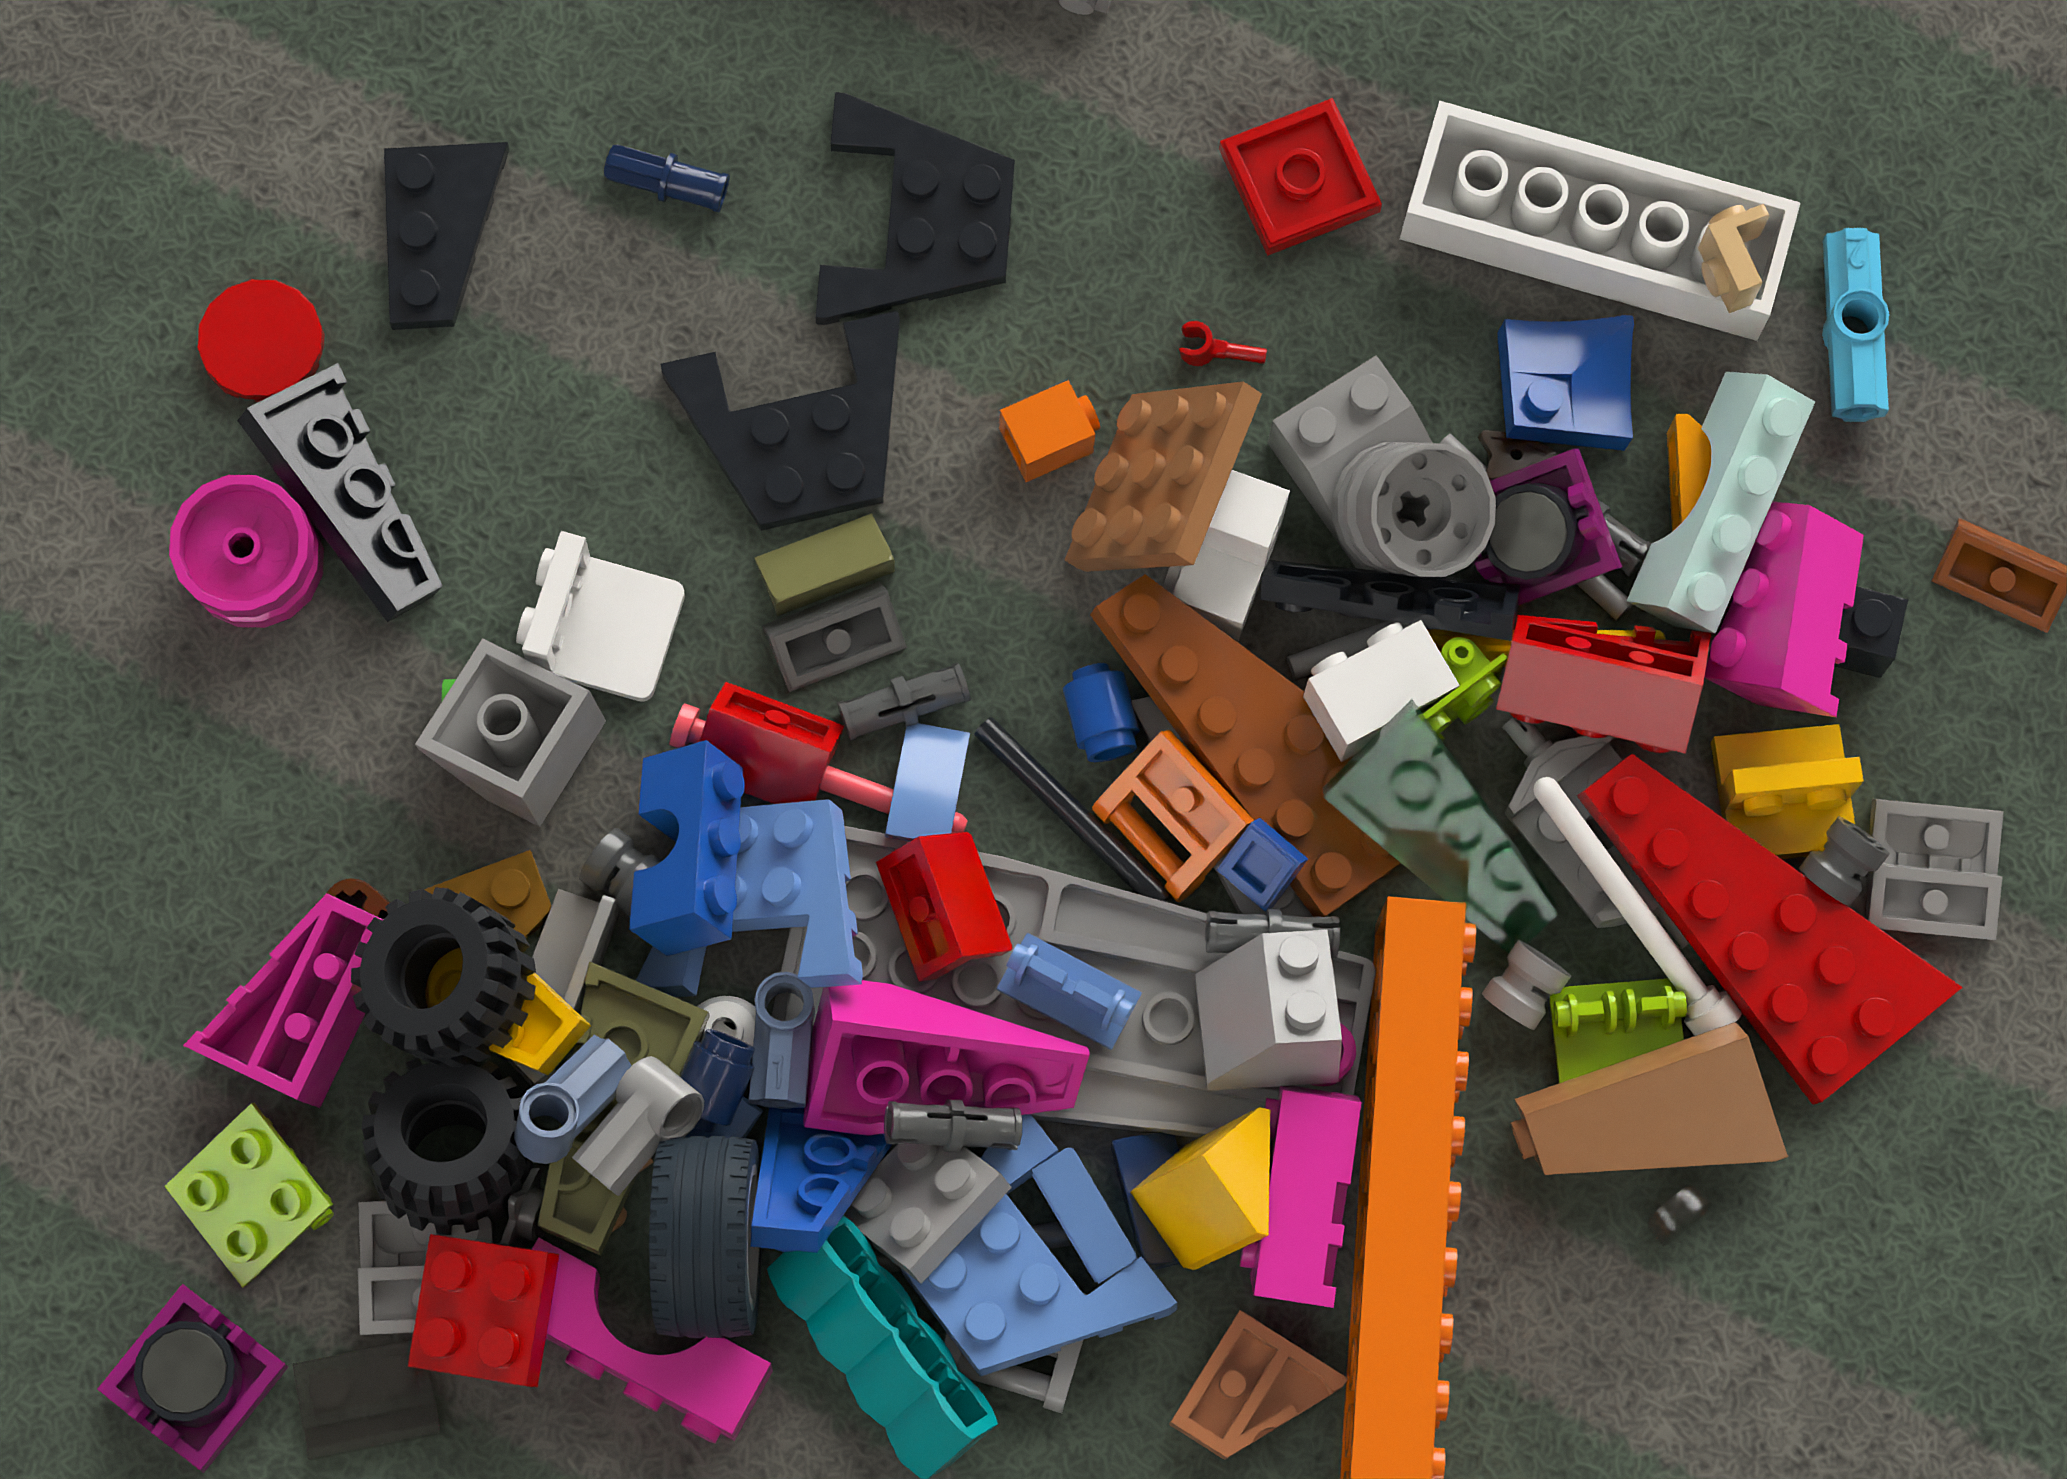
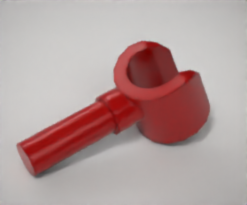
M1189 321L1181 327L1183 336L1189 338L1199 337L1206 341L1201 348L1196 350L1179 348L1181 358L1189 365L1203 366L1213 358H1230L1261 364L1265 363L1266 348L1228 343L1226 340L1214 339L1210 328L1199 321Z

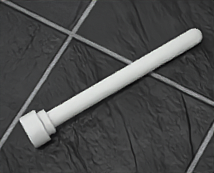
M1543 777L1537 780L1533 788L1536 799L1676 990L1684 991L1687 1002V1016L1684 1022L1693 1035L1696 1036L1736 1022L1742 1015V1012L1726 991L1719 993L1714 985L1706 987L1559 784L1550 777Z

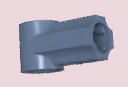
M790 972L774 973L762 981L757 988L754 998L756 1016L753 1047L755 1051L752 1056V1065L755 1068L750 1078L749 1103L767 1108H806L812 1026L815 1018L813 993L811 988L798 978L797 974ZM780 993H792L804 1003L802 1011L792 1020H776L767 1012L771 999Z
M593 1035L545 1083L536 1084L526 1091L520 1101L514 1135L516 1146L524 1157L536 1163L548 1164L557 1162L568 1154L573 1146L574 1138L616 1098L618 1084L625 1072L632 1066L625 1052L609 1038L602 1039ZM543 1115L552 1116L561 1123L562 1127L558 1130L545 1131L536 1127L531 1120Z

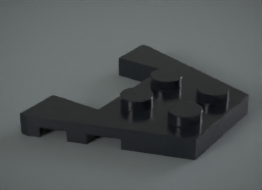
M835 92L831 151L894 156L885 268L871 269L820 265L816 324H832L840 322L839 319L867 312L869 314L891 310L892 306L926 298L930 301L1006 283L1015 160L849 94Z
M898 311L843 323L856 384L730 411L716 352L660 364L664 381L686 411L687 417L698 434L706 442L717 459L720 468L761 531L884 502L900 330Z

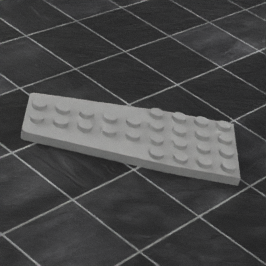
M844 826L851 880L845 883L848 907L856 915L858 934L853 936L852 939L854 956L862 963V980L892 984L1088 1047L1090 1056L1074 1108L1033 1113L1031 1115L1035 1120L1149 1133L1162 1132L1176 1136L1199 1138L1258 1107L1264 1108L1266 1098L1278 1099L1280 1086L1207 1091L1195 974L1229 954L1206 953L1205 928L1207 913L1003 856L978 852L1009 935L1012 950L1002 956L971 959L938 979L919 982L876 865L878 860L907 844L909 841L886 838L884 833ZM807 926L790 928L781 972H790L798 975ZM1026 933L1142 992L1112 1050L996 990L1008 968L1006 965L1014 948L1018 943L1021 944ZM1338 951L1337 958L1331 959L1340 1023L1354 1037L1356 1044L1354 1064L1348 1075L1334 1085L1324 1087L1311 1084L1292 1086L1354 1095L1375 978V967L1367 958ZM823 987L811 988L815 1006V1017ZM788 992L780 993L775 997L772 1017L780 1021L792 1020L800 1014L804 1003L795 994Z

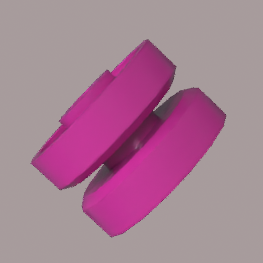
M226 475L203 484L182 503L170 528L169 556L178 581L213 617L237 627L266 628L292 618L311 601L323 576L324 548L315 524L305 514L300 505L280 485L257 475ZM252 551L247 557L238 558L240 552L250 553Z

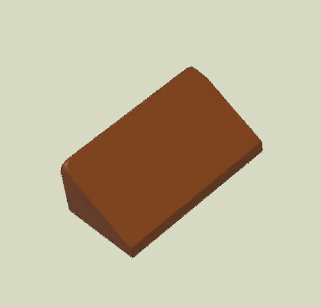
M1958 518L1931 581L2048 633L2067 594V566Z

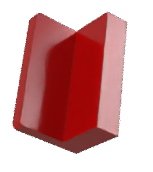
M725 682L709 709L699 742L709 741L743 768L744 793L773 804L815 801L826 768L837 750L845 726Z
M960 832L918 836L876 862L919 982L938 979L971 959L1002 956L1012 950L1009 935L970 833Z

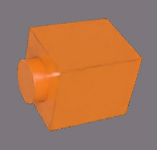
M1069 380L1001 409L999 430L1025 482H1029L1094 452L1095 431L1100 430V423L1089 398L1086 395L1077 398Z

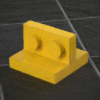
M1839 724L1713 737L1711 747L1722 818L1779 858L1807 857L1811 851H1824V845L1827 842L1826 832L1838 816L1855 824L1851 797L1864 781L1860 757L1845 758Z

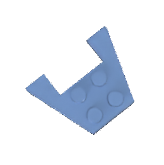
M829 799L740 807L739 833L741 847L737 853L735 881L737 905L733 911L732 932L807 926L798 978L810 988L861 985L863 978L862 963L854 956L852 939L853 936L858 934L856 915L848 907L845 883L851 880L843 811ZM706 946L666 956L655 947H652L636 981L673 997L696 996Z
M1031 1114L1022 1115V1137L1017 1150L988 1147L981 1157L983 1161L1000 1172L1012 1188L922 1284L901 1269L903 1276L980 1377L1061 1351V1347L1096 1335L1101 1338L1123 1331L1124 1326L1152 1317H1154V1320L1169 1316L1177 1310V1301L1142 1256L1093 1292L1084 1295L1007 1196V1194L1032 1177V1170L1059 1153L1057 1147Z

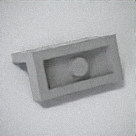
M558 889L532 958L535 961L536 974L581 1015L589 961L601 966L619 919L620 911L615 898L603 895L599 903Z

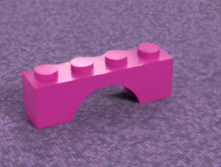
M538 1237L532 1250L560 1254L546 1340L548 1339L570 1351L565 1362L596 1380H600L602 1374L606 1371L627 1382L622 1393L652 1411L657 1412L663 1402L686 1414L680 1425L709 1442L715 1444L720 1434L735 1441L773 1372L771 1363L725 1338L705 1337L699 1343L684 1351L667 1355L646 1354L627 1347L608 1331L602 1321L599 1309L601 1278L597 1269Z

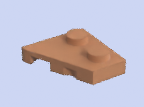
M1239 1310L1169 1425L1226 1460L1340 1390L1348 1378Z

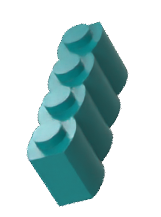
M842 1216L818 1253L802 1251L784 1252L767 1268L770 1280L781 1302L806 1321L808 1330L819 1353L837 1369L846 1374L848 1384L859 1407L876 1422L885 1427L897 1458L919 1478L929 1479L952 1465L998 1424L994 1411L983 1393L968 1377L958 1371L955 1360L944 1341L927 1323L918 1318L914 1304L905 1289L892 1274L878 1264L870 1243L858 1227L846 1216Z

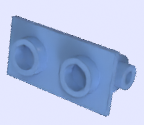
M1026 933L1021 944L1018 943L1014 948L1006 965L1008 968L996 990L1110 1050L1113 1049L1142 995V992L1029 933Z

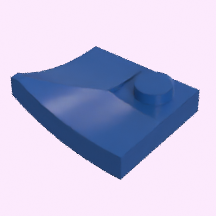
M1621 315L1593 320L1554 322L1505 319L1497 332L1506 438L1625 451L1633 439L1631 419L1633 316Z

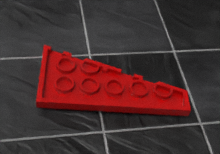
M1633 754L1624 758L1576 795L1812 1105L1823 1102L1963 988L1856 911L1827 894L1805 875Z

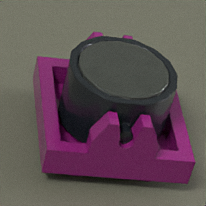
M1579 449L1566 451L1490 481L1496 497L1495 526L1486 548L1478 555L1475 565L1477 571L1485 580L1489 579V582L1520 585L1518 606L1622 568Z
M182 1284L97 1390L193 1466L205 1473L289 1367L216 1308Z

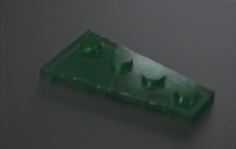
M1413 699L1323 787V798L1445 901L1466 903L1465 917L1473 924H1476L1477 928L1508 954L1518 940L1528 944L1558 915L1556 902Z

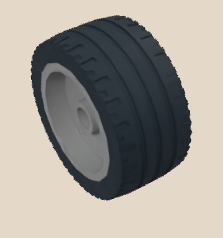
M682 1136L670 1138L671 1140L659 1141L652 1175L649 1230L650 1294L656 1331L662 1335L687 1336L689 1338H702L704 1336L708 1338H723L724 1336L732 1338L754 1334L758 1317L762 1248L750 1247L751 1226L760 1173L756 1141L733 1136L730 1138L725 1136H711L710 1138L691 1136L686 1138Z

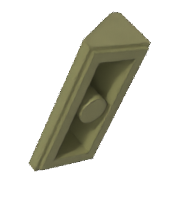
M872 513L754 558L777 616L895 572V560Z

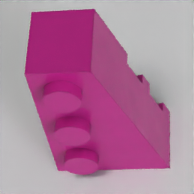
M1772 502L1743 572L1733 591V598L1721 629L1711 644L1710 657L1706 665L1704 678L1761 706L1837 718L1839 699L1830 694L1835 663H1844L1846 658L1847 643L1839 639L1843 608H1852L1854 604L1864 535L1810 505Z
M326 893L269 954L272 958L245 986L240 985L226 999L229 1003L202 1032L196 1031L183 1046L296 1100L320 1108L365 1016V1013L357 1010L353 996L360 992L361 988L351 983V969L360 967L362 958L354 954L359 941L366 944L369 941L372 932L366 928L373 918L376 917L382 921L383 919Z
M1280 1086L1278 1099L1266 1098L1264 1108L1270 1109L1271 1138L1269 1235L1241 1248L1240 1267L1251 1268L1250 1281L1254 1296L1334 1308L1336 1287H1332L1338 1247L1341 1248L1343 1243L1345 1225H1342L1347 1189L1351 1184L1362 1103L1358 1096L1298 1086Z

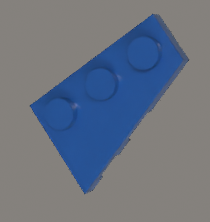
M769 1108L751 1226L750 1247L769 1248L782 1252L802 1251L818 1253L892 1144L886 1143L884 1134L867 1136L806 1128L803 1121L804 1108Z

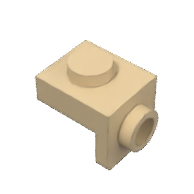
M1764 204L1745 210L1743 205H1736L1717 213L1709 220V225L1698 246V250L1704 260L1701 264V270L1705 284L1714 297L1721 296L1728 313L1752 305L1763 283L1744 243L1761 235L1770 216Z

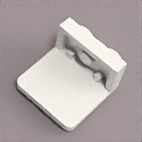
M561 531L555 550L546 548L542 554L536 575V585L543 587L536 608L527 606L522 614L516 642L523 645L522 650L526 660L573 683L640 702L649 700L655 692L684 602L685 593L683 586L675 580L590 557L585 537Z

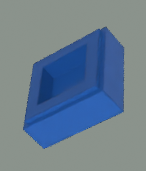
M1258 818L1249 824L1217 871L1263 911H1266V909L1274 907L1308 861V858L1265 821Z

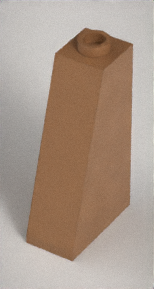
M1736 1022L1516 1098L1515 1102L1521 1119L1510 1123L1522 1158L1527 1159L1534 1156L1544 1175L1773 1162L1788 1157L1749 1036Z

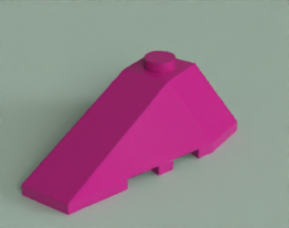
M862 980L861 985L823 987L812 1029L807 1101L803 1118L804 1127L867 1136L884 1134V1116L889 1101L921 1105H944L947 1099L962 1100L964 1106L1019 1108L1021 1115L1074 1108L1090 1056L1089 1049L1064 1039L892 984Z

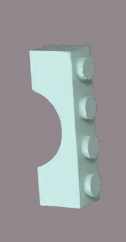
M1725 372L1701 428L1710 441L1712 453L1710 471L1704 489L1686 519L1669 535L1651 543L1627 602L1674 627L1716 633L1815 401L1767 374Z

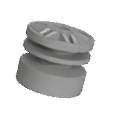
M1382 442L1359 452L1342 470L1333 492L1332 521L1342 546L1362 565L1380 573L1417 577H1446L1468 567L1486 548L1495 526L1496 497L1487 472L1467 452L1442 443ZM1399 497H1405L1407 503L1403 505ZM1401 511L1404 519H1398L1396 513Z

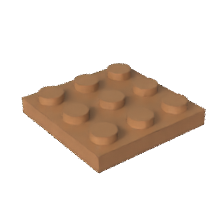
M1243 381L1132 394L1130 400L1119 413L1117 419L1118 430L1109 452L1097 467L1094 476L1095 486L1085 511L1078 517L1073 526L1071 534L1073 540L1065 561L1085 572L1194 565L1262 393Z

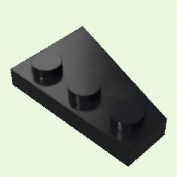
M508 142L384 148L389 314L392 330L455 326L476 259L475 254L481 234L492 208L493 196L500 173L504 169L510 150Z

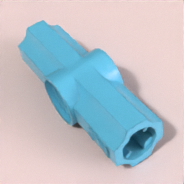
M1844 228L1838 232L1827 233L1823 238L1827 320L1823 326L1822 336L1829 356L1832 417L1843 419L1844 422H1866L1870 419L1885 417L1889 410L1884 334L1889 321V311L1882 297L1879 234L1872 233L1867 228ZM1852 316L1859 318L1865 323L1869 332L1864 334L1852 332L1845 326L1842 317Z

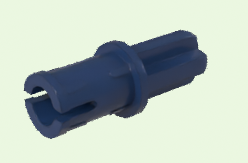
M618 144L611 147L604 167V177L608 180L657 193L659 201L666 202L667 197L707 207L719 213L730 181L729 174H721L679 162L678 155L670 153L668 158H664Z

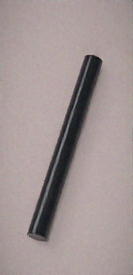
M993 717L988 718L980 725L974 735L1135 893L1164 902L1171 897L1164 889L1165 885Z

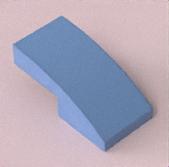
M919 723L906 727L886 827V838L910 842L918 836L949 834L952 832L970 737L969 732Z

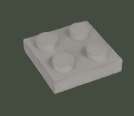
M898 1143L878 1164L844 1213V1216L858 1227L874 1248L922 1284L1012 1187L1000 1172L966 1147H962L960 1152H945L941 1145Z

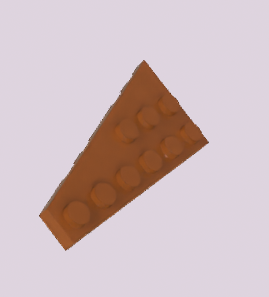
M1146 574L1097 605L1091 612L1090 616L1192 754L1254 820L1261 818L1308 858V861L1291 882L1290 886L1313 917H1328L1470 815V813L1376 744L1341 762L1305 701L1302 689Z

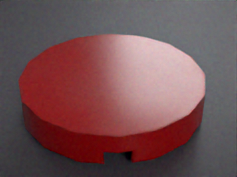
M251 279L227 288L209 304L199 324L198 350L208 376L225 393L236 398L242 397L260 402L315 375L320 365L319 360L322 356V350L324 349L325 334L314 305L298 289L277 280Z

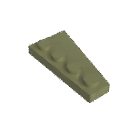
M589 961L581 1016L591 1027L575 1044L573 1055L593 1035H596L602 1039L609 1038L625 1052L631 1065L643 1058L652 1056L659 1059L680 1076L695 1041L699 1042L703 1035L704 1028L710 1017L709 1012ZM616 1098L574 1138L573 1146L565 1157L557 1162L550 1163L538 1226L542 1231L600 1256L638 1174L622 1193L617 1196L572 1157L617 1105Z

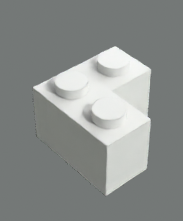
M1232 470L1194 565L1170 567L1163 587L1231 638L1239 641L1261 583L1262 574L1279 535L1290 490Z
M1421 620L1404 629L1400 623L1391 624L1376 632L1367 640L1368 648L1347 658L1344 652H1338L1322 660L1311 669L1313 676L1308 679L1303 697L1341 762L1384 739L1390 749L1397 746L1402 730L1460 686Z

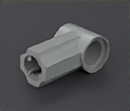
M652 1056L639 1060L625 1072L616 1089L617 1105L572 1157L617 1196L622 1193L653 1156L659 1141L686 1136L695 1127L704 1110L705 1100L702 1095L659 1059Z

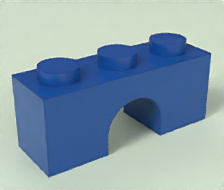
M707 740L643 758L639 815L674 840L676 844L670 854L659 864L634 872L629 930L666 956L732 939L733 911L737 905L735 890L737 853L741 847L739 833L740 807L745 783L743 768Z

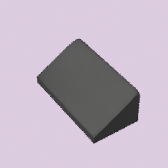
M879 581L762 625L788 692L907 648L888 591Z

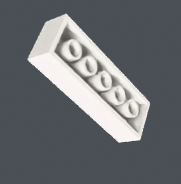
M1439 101L1406 213L1400 240L1757 341L1771 314L1800 202ZM1764 204L1770 216L1761 235L1744 243L1763 283L1752 305L1728 313L1721 296L1714 297L1705 284L1701 270V264L1704 260L1698 250V246L1709 225V220L1717 213L1736 205H1743L1745 210Z

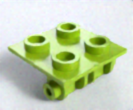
M1455 637L1447 641L1442 648L1441 655L1460 686L1402 730L1392 757L1400 762L1410 755L1415 762H1418L1444 741L1445 737L1441 733L1455 719L1459 717L1466 725L1487 710L1494 702L1491 695L1502 684L1498 678L1507 660L1504 653L1490 662L1476 644L1468 638Z
M1668 978L1564 987L1560 993L1552 994L1549 997L1559 1083L1684 1040L1681 1017H1686L1687 1015L1686 996L1684 991H1677Z
M251 1103L164 1186L242 1288L253 1281L310 1226L313 1230H316L334 1216L333 1211L330 1209L333 1205L332 1199L323 1192L309 1174L305 1164L299 1161L294 1150L289 1148L273 1127L270 1119L264 1116L255 1103Z

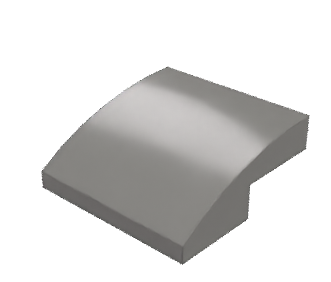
M1872 798L1869 835L1878 841L1890 855L1877 871L1868 872L1866 919L1883 930L1996 940L2003 877L1997 875L2004 811Z
M386 1201L358 1202L361 1268H358L360 1335L411 1333L414 1331L430 1234H439L436 1233L435 1226L432 1223H428L424 1231L410 1226L407 1214L398 1219L389 1211ZM486 1216L477 1220L480 1230L465 1233L464 1225L452 1226L451 1235L441 1236L493 1243V1223Z

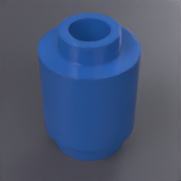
M1106 663L1092 664L1072 673L1073 681L1063 687V693L1078 748L1085 750L1089 762L1110 761L1134 752L1137 749L1134 736L1139 733V727L1124 673L1122 671H1110L1109 665Z

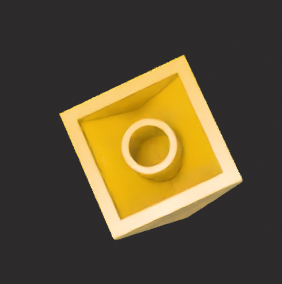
M1258 1107L1186 1144L1130 1192L1183 1268L1199 1269L1269 1235L1270 1109Z

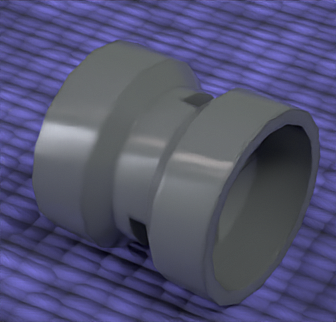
M1838 816L1826 832L1827 842L1824 845L1825 850L1811 851L1799 869L1827 894L1850 906L1863 890L1860 877H1865L1869 871H1877L1890 853L1861 828L1847 819Z
M615 828L592 851L581 869L579 880L594 891H607L616 899L618 908L630 917L634 872L655 866L662 860L653 854L643 855L635 849L634 839L619 828Z

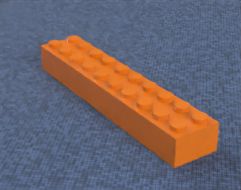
M1388 896L1375 924L1373 955L1375 978L1370 1001L1346 1373L1348 1380L1346 1381L1340 1479H1444L1445 1448L1434 1447L1435 1429H1439L1440 1421H1446L1448 1414L1449 1381L1438 1380L1439 1363L1443 1362L1444 1354H1450L1453 1314L1442 1313L1443 1297L1447 1296L1448 1288H1454L1457 1270V1248L1446 1247L1447 1232L1451 1231L1452 1222L1458 1221L1461 1202V1183L1450 1181V1169L1454 1168L1456 1156L1462 1155L1464 1145L1465 1118L1454 1116V1103H1458L1460 1091H1465L1467 1085L1469 1055L1468 1052L1458 1051V1040L1462 1039L1464 1027H1469L1472 1012V988L1461 987L1462 976L1465 977L1467 964L1473 963L1476 945V924L1465 923L1466 903Z

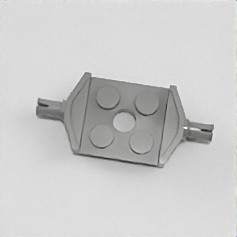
M1512 717L1503 725L1502 729L1509 734L1522 752L1528 756L1523 763L1527 770L1504 814L1596 928L1615 927L1626 924L1627 921L1536 799L1533 792L1534 784L1537 780L1543 777H1550L1559 784L1585 821L1593 819L1576 795L1622 761L1610 746L1614 738L1612 736L1605 738L1582 736L1558 741L1553 744L1551 740L1546 742L1545 738L1532 723L1522 722ZM1613 846L1607 849L1654 916L1660 919L1661 923L1678 942L1680 948L1684 949L1687 947L1689 942L1617 848Z

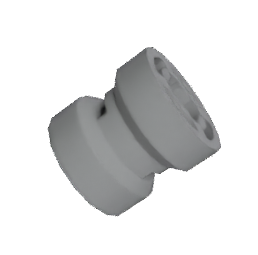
M1518 940L1507 956L1509 966L1502 976H1496L1491 979L1482 995L1512 1019L1529 1029L1535 1030L1546 1014L1545 1002L1550 995L1562 991L1571 975L1540 951Z

